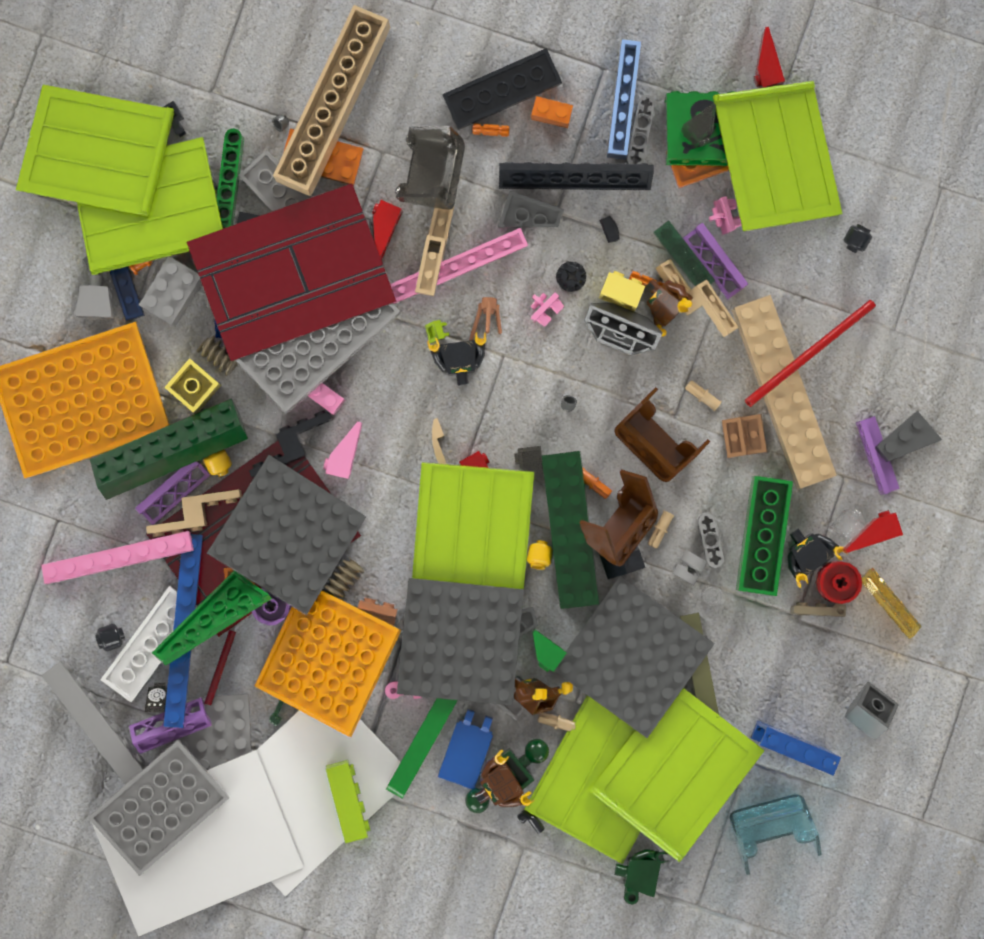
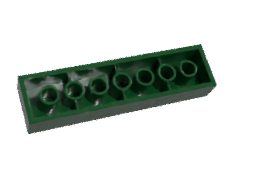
M231 398L90 459L97 488L104 498L108 500L248 439L240 413Z
M581 451L542 455L560 609L599 605L593 548L587 544L579 523L581 520L590 523Z

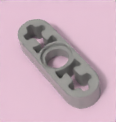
M703 513L698 518V527L705 559L710 567L718 568L723 564L724 556L716 519L710 513ZM705 516L712 520L709 523V528H714V532L703 533V530H707L706 525L702 524ZM708 535H714L716 538V543L713 546H709L705 542ZM718 547L715 555L719 556L720 560L715 565L714 562H710V558L713 557L712 551L708 553L707 549Z

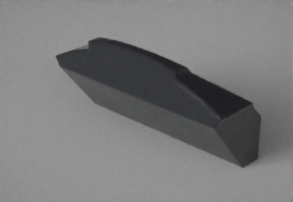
M611 216L599 220L608 243L620 240L619 229Z

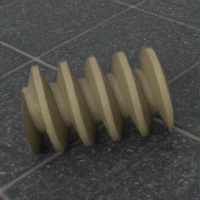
M213 335L203 341L197 349V353L202 351V357L208 356L207 361H214L213 366H220L219 371L223 372L226 370L225 375L228 376L238 363L235 360L230 361L225 345L220 347L221 340L215 343L214 339L216 336Z
M349 556L350 561H342L345 567H337L340 573L333 572L335 580L328 579L331 585L325 584L324 586L336 597L344 598L346 595L343 590L350 591L348 584L355 585L352 578L359 579L360 576L357 572H365Z

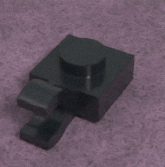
M172 101L163 106L164 108L174 109L171 126L176 135H179V137L186 135L183 126L179 122L184 117L176 102Z

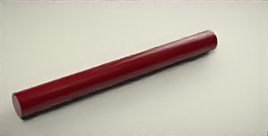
M228 631L204 704L212 705L236 635L235 631Z

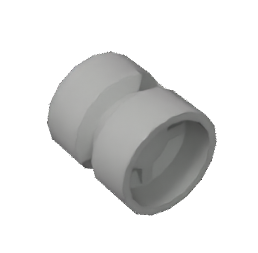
M685 550L681 557L682 563L677 564L672 574L694 586L699 578L698 572L703 571L707 562Z

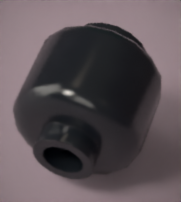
M860 224L852 225L843 239L847 244L846 249L854 253L865 251L872 240L871 230Z
M109 624L99 628L95 638L99 649L103 648L104 651L108 652L121 647L122 639L125 638L122 628H117L115 624Z

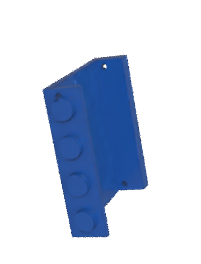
M758 720L750 737L760 742V746L833 776L841 759L840 756L826 748Z

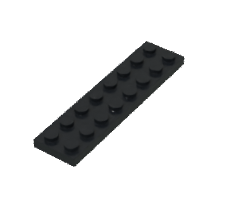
M550 162L499 163V189L651 190L654 165H648L647 163L590 164L585 162L571 164L564 162L562 164H552Z

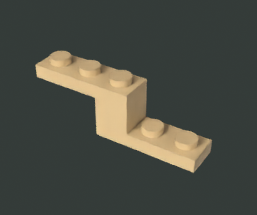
M435 202L415 293L435 295L454 205Z
M671 259L655 268L664 282L671 280L684 285L686 292L693 297L691 300L692 306L688 307V312H685L687 316L703 306L723 337L739 328L707 280L691 289Z
M241 490L183 497L181 499L184 521L146 526L147 534H153V537L165 536L164 532L172 531V535L184 532L183 529L190 528L191 532L203 530L202 527L207 526L204 503H207V506L219 505L218 501L226 500V504L238 502L237 499L242 498Z

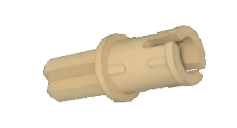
M692 380L685 387L689 393L699 399L698 402L702 401L713 411L722 402L710 394L708 389H703Z
M663 510L657 525H654L655 529L648 541L649 546L658 548L664 534L668 533L667 529L674 517L673 514Z
M546 712L539 713L538 722L552 726L554 729L559 728L571 731L572 728L575 730L576 727L574 725L575 722L560 717L561 715L556 716Z

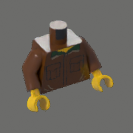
M652 279L645 286L653 294L648 299L647 305L652 313L653 323L663 332L662 337H664L667 331L662 327L669 324L680 312H688V307L692 306L691 300L693 297L686 292L684 285L668 280L660 286Z
M517 676L515 677L514 687L516 691L514 699L532 715L551 711L554 709L561 694L566 695L573 691V684L563 682L561 683L562 688L559 686L551 688L537 678L524 680Z
M500 750L496 756L486 762L483 768L480 783L484 789L475 794L477 800L482 804L491 799L495 806L499 805L500 807L530 805L535 800L531 801L527 796L532 793L528 791L524 794V790L506 763L509 756L503 758L501 756L503 750Z

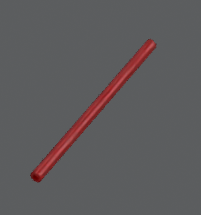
M867 301L745 399V403L752 407L876 307L874 301Z

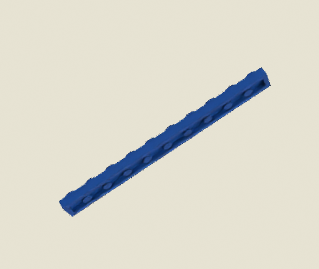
M191 534L194 551L181 554L173 631L196 609L203 535ZM192 650L170 663L163 727L184 728Z

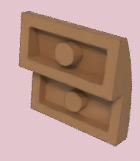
M762 414L722 420L728 458L768 452Z

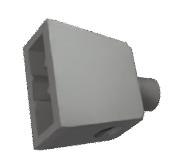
M91 275L90 286L81 285L75 309L76 317L115 319L112 290L107 286H102L103 276Z

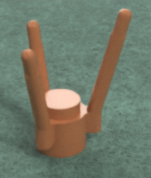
M483 297L482 303H478V311L469 341L474 338L482 311L483 314H486L485 332L489 333L490 317L495 311L498 333L502 334L499 314L500 305L497 304L496 298Z

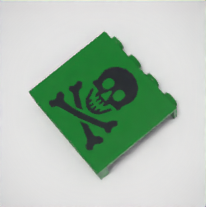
M671 91V93H666L664 99L667 115L666 165L728 166L713 100L714 95L724 93L716 91L699 93L698 91L680 93L679 91Z

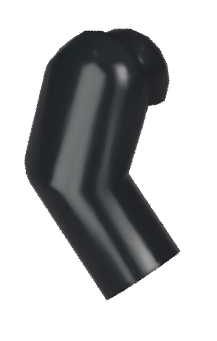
M526 810L517 815V818L523 824L528 820L537 834L544 831L545 827L535 815Z

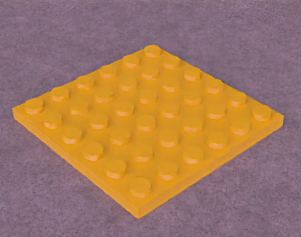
M321 590L307 615L291 607L254 686L333 729L352 737L401 633V629Z

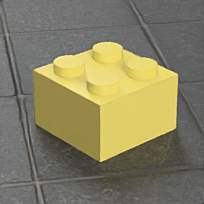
M609 272L599 299L635 311L645 286L642 285L640 280L635 278L631 280L624 278V274L620 272Z
M189 358L164 388L196 414L222 385Z

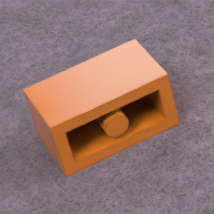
M536 96L531 120L568 129L573 105Z

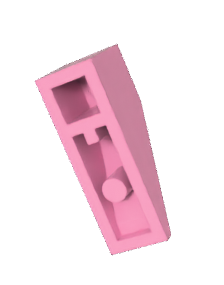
M357 422L330 454L329 459H325L323 469L326 470V474L350 479L362 428L361 422Z

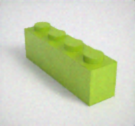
M349 760L326 765V773L345 844L368 838V831H371L368 819L364 820L363 813L366 812L363 801L359 802L358 794H361L358 782L354 783L353 776L356 775L354 765L349 764Z

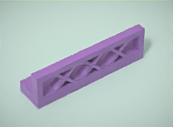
M703 222L682 239L727 300L748 285L747 281ZM697 233L701 238V246H693L688 239ZM702 250L710 251L713 254L712 262L703 260ZM714 265L722 266L724 269L723 277L715 276L713 273ZM725 280L733 281L737 287L730 294L724 288Z
M875 416L856 422L879 494L884 495L900 489L891 462H886L875 449V446L883 440Z
M199 461L182 467L135 509L140 514H143L151 525H155L182 501L181 498L187 497L211 475ZM199 467L205 475L199 480H192V471ZM181 481L188 482V490L185 493L177 492L178 484ZM166 494H174V501L171 505H163V497ZM152 506L159 507V515L154 520L146 512Z
M200 697L186 703L184 728L163 727L164 722L160 727L155 728L156 722L164 721L165 712L130 725L129 728L132 744L139 754H142L212 726V723L205 711L203 699ZM199 705L200 711L190 713L193 707ZM146 728L142 734L136 736V730Z

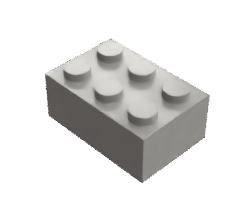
M168 256L139 303V306L176 327L202 285L198 273Z

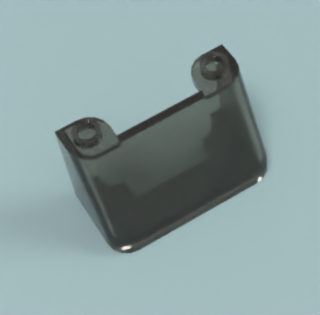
M450 125L409 127L406 143L413 152L407 183H400L395 191L396 198L404 203L438 209H453L465 151L463 138Z

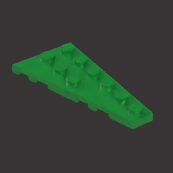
M233 571L152 654L164 665H168L272 598L244 576Z

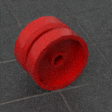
M842 561L828 562L821 567L816 576L817 591L822 598L829 602L838 604L849 603L857 598L861 592V574L850 563ZM837 579H840L841 584L839 586L836 583Z

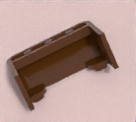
M655 387L615 427L614 432L618 439L658 479L663 482H669L693 461L710 441L707 439L698 448L689 441H682L678 445L652 419L656 413V408L649 399L658 391Z
M622 469L620 475L624 486L617 493L619 507L607 523L602 527L583 520L579 522L587 544L611 564L622 566L655 524L658 517V509L647 477Z

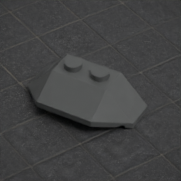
M591 303L584 320L596 341L630 355L654 351L663 333L648 317L614 303Z

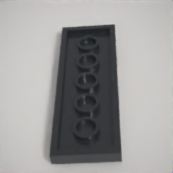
M547 48L448 91L442 94L457 129L460 130L562 84V81Z

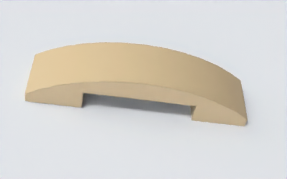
M436 418L432 425L434 453L438 463L447 464L438 439L445 436L438 418Z

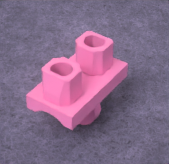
M727 196L713 202L715 208H712L713 216L709 217V221L716 222V226L721 228L722 235L728 234L741 226L740 217H732L731 213L732 210L737 208L735 199H727Z
M556 292L545 303L543 301L547 296L544 293L540 297H537L535 294L532 296L535 302L530 307L535 310L540 306L531 316V320L534 323L537 321L545 327L552 320L545 312L551 308L558 314L564 308Z

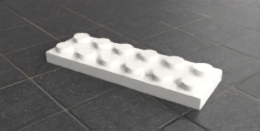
M171 586L168 587L101 678L102 682L131 703L162 663L152 652L173 632L177 591Z

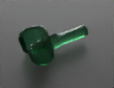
M279 700L276 710L269 718L270 723L274 726H277L282 720L278 716L284 703Z

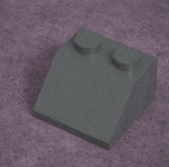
M868 681L852 701L844 717L876 740L889 729L899 704Z

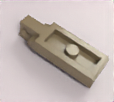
M796 602V606H791L790 614L845 617L846 605L836 603L830 608L827 607V604L816 603L815 607L808 606V603Z

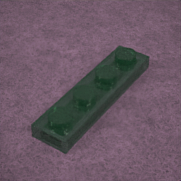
M669 220L653 232L694 287L705 280L710 285L716 281Z

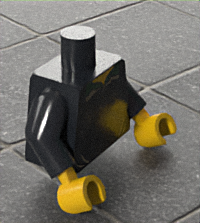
M476 332L475 340L441 345L437 338H435V345H430L429 340L427 341L434 363L442 372L448 373V376L456 375L458 386L468 385V373H474L475 369L481 366L485 357L487 337L485 332L484 338H478V332Z
M799 528L789 534L795 544L789 548L787 555L788 569L796 579L798 587H801V580H805L808 584L807 575L835 555L838 560H843L839 553L843 552L842 549L844 547L839 546L826 536L819 533H810L804 537Z

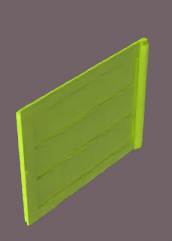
M814 81L713 96L744 232L843 214L815 94Z
M43 84L16 191L148 216L168 141L174 109Z
M204 137L166 146L148 216L77 203L89 268L92 275L188 252L190 250L187 241L223 229Z
M422 462L412 578L524 589L534 472Z
M683 688L649 737L646 738L635 730L589 791L680 863L765 750Z
M587 695L572 721L575 722V730L572 728L571 731L566 732L529 799L535 801L525 806L524 810L623 864L640 831L589 790L629 740L635 729Z

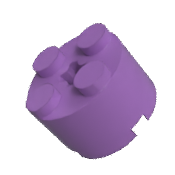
M261 588L272 598L270 599L271 602H275L276 605L274 610L271 607L267 608L266 605L269 603L267 601L252 611L253 616L256 620L266 625H276L282 622L289 614L291 606Z

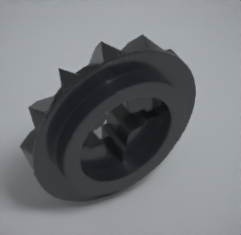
M568 261L558 268L556 273L557 283L565 291H578L586 282V271L579 263ZM566 270L570 273L578 271L575 275L576 281L571 279L565 282L568 277Z

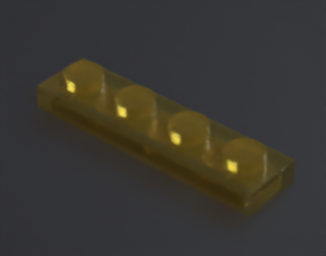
M873 567L867 570L861 577L864 587L869 590L908 639L915 636L922 626Z

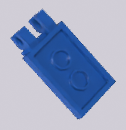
M467 709L464 720L456 723L438 777L474 789L493 737L492 731H489L493 718L486 715L482 727L472 725L471 722L475 711Z

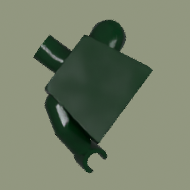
M644 849L634 853L632 857H628L627 866L616 864L614 875L625 877L624 900L626 903L636 904L639 900V892L655 897L661 863L669 862V860L663 858V854L666 855L668 854L667 852Z

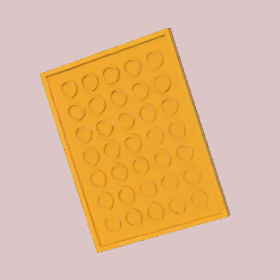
M137 322L0 366V404L24 479L106 453L170 425Z

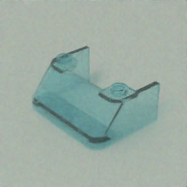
M794 794L734 810L730 814L731 827L746 875H750L748 859L756 856L758 852L756 844L792 834L798 843L806 844L813 842L817 855H822L818 831L805 799L801 795Z

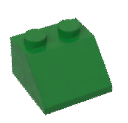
M534 628L532 633L536 658L539 661L538 666L546 672L549 670L554 672L567 652Z

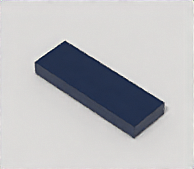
M129 266L110 270L109 272L126 322L145 316L143 308L139 306L140 299Z

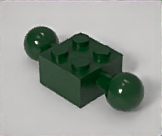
M541 739L529 741L525 747V754L520 758L510 748L501 754L503 758L509 756L506 763L523 790L535 780L526 767L531 763H542L549 756V747ZM480 788L470 790L465 798L466 807L473 813L484 812L490 804V799L482 804L477 800L475 794L482 790Z

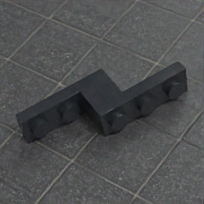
M323 410L314 414L315 417L310 420L304 418L297 421L296 426L290 428L287 425L280 428L276 436L284 456L278 454L273 457L285 465L306 457L307 454L299 434L332 421L331 413ZM263 461L252 465L253 469L249 470L252 478L259 471Z

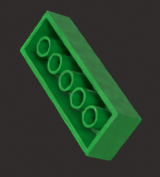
M752 476L736 590L777 596L793 481Z

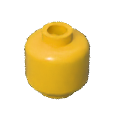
M225 450L203 459L209 474L218 475V477L228 474V469L232 466V462Z
M537 540L536 543L528 547L527 562L531 568L545 570L546 567L551 565L553 549L547 545L548 542Z

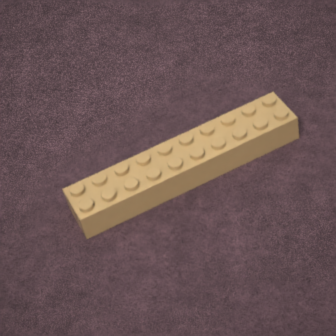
M353 5L273 174L276 182L310 197L312 196L391 28L389 19Z
M771 295L737 306L731 310L739 327L738 330L759 387L794 361ZM797 370L763 398L797 489H801L837 475L799 371Z

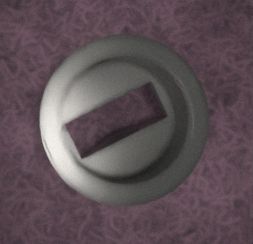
M278 115L272 120L275 129L279 132L289 126V119L285 115Z
M570 395L563 396L561 408L568 410V412L573 411L577 404L576 398Z

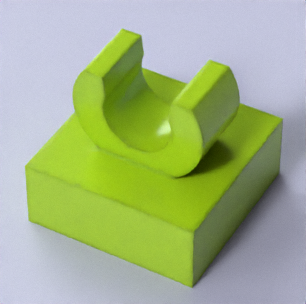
M436 320L425 325L429 343H435V338L440 341L449 335V332L444 333L442 328L447 325L446 322L441 323L440 320Z

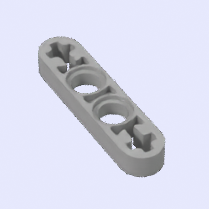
M644 95L638 101L627 155L628 164H633V160H630V158H634L635 151H631L632 148L639 151L638 159L641 162H637V164L643 163L645 159L655 108V100L650 95ZM649 100V104L652 106H648L647 113L645 114L643 113L644 105L641 103ZM640 118H645L648 121V126L641 128L638 126L637 121ZM635 137H642L644 144L636 146L634 144Z

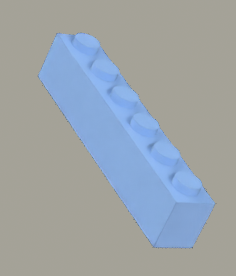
M622 39L607 158L626 160L641 47V42Z

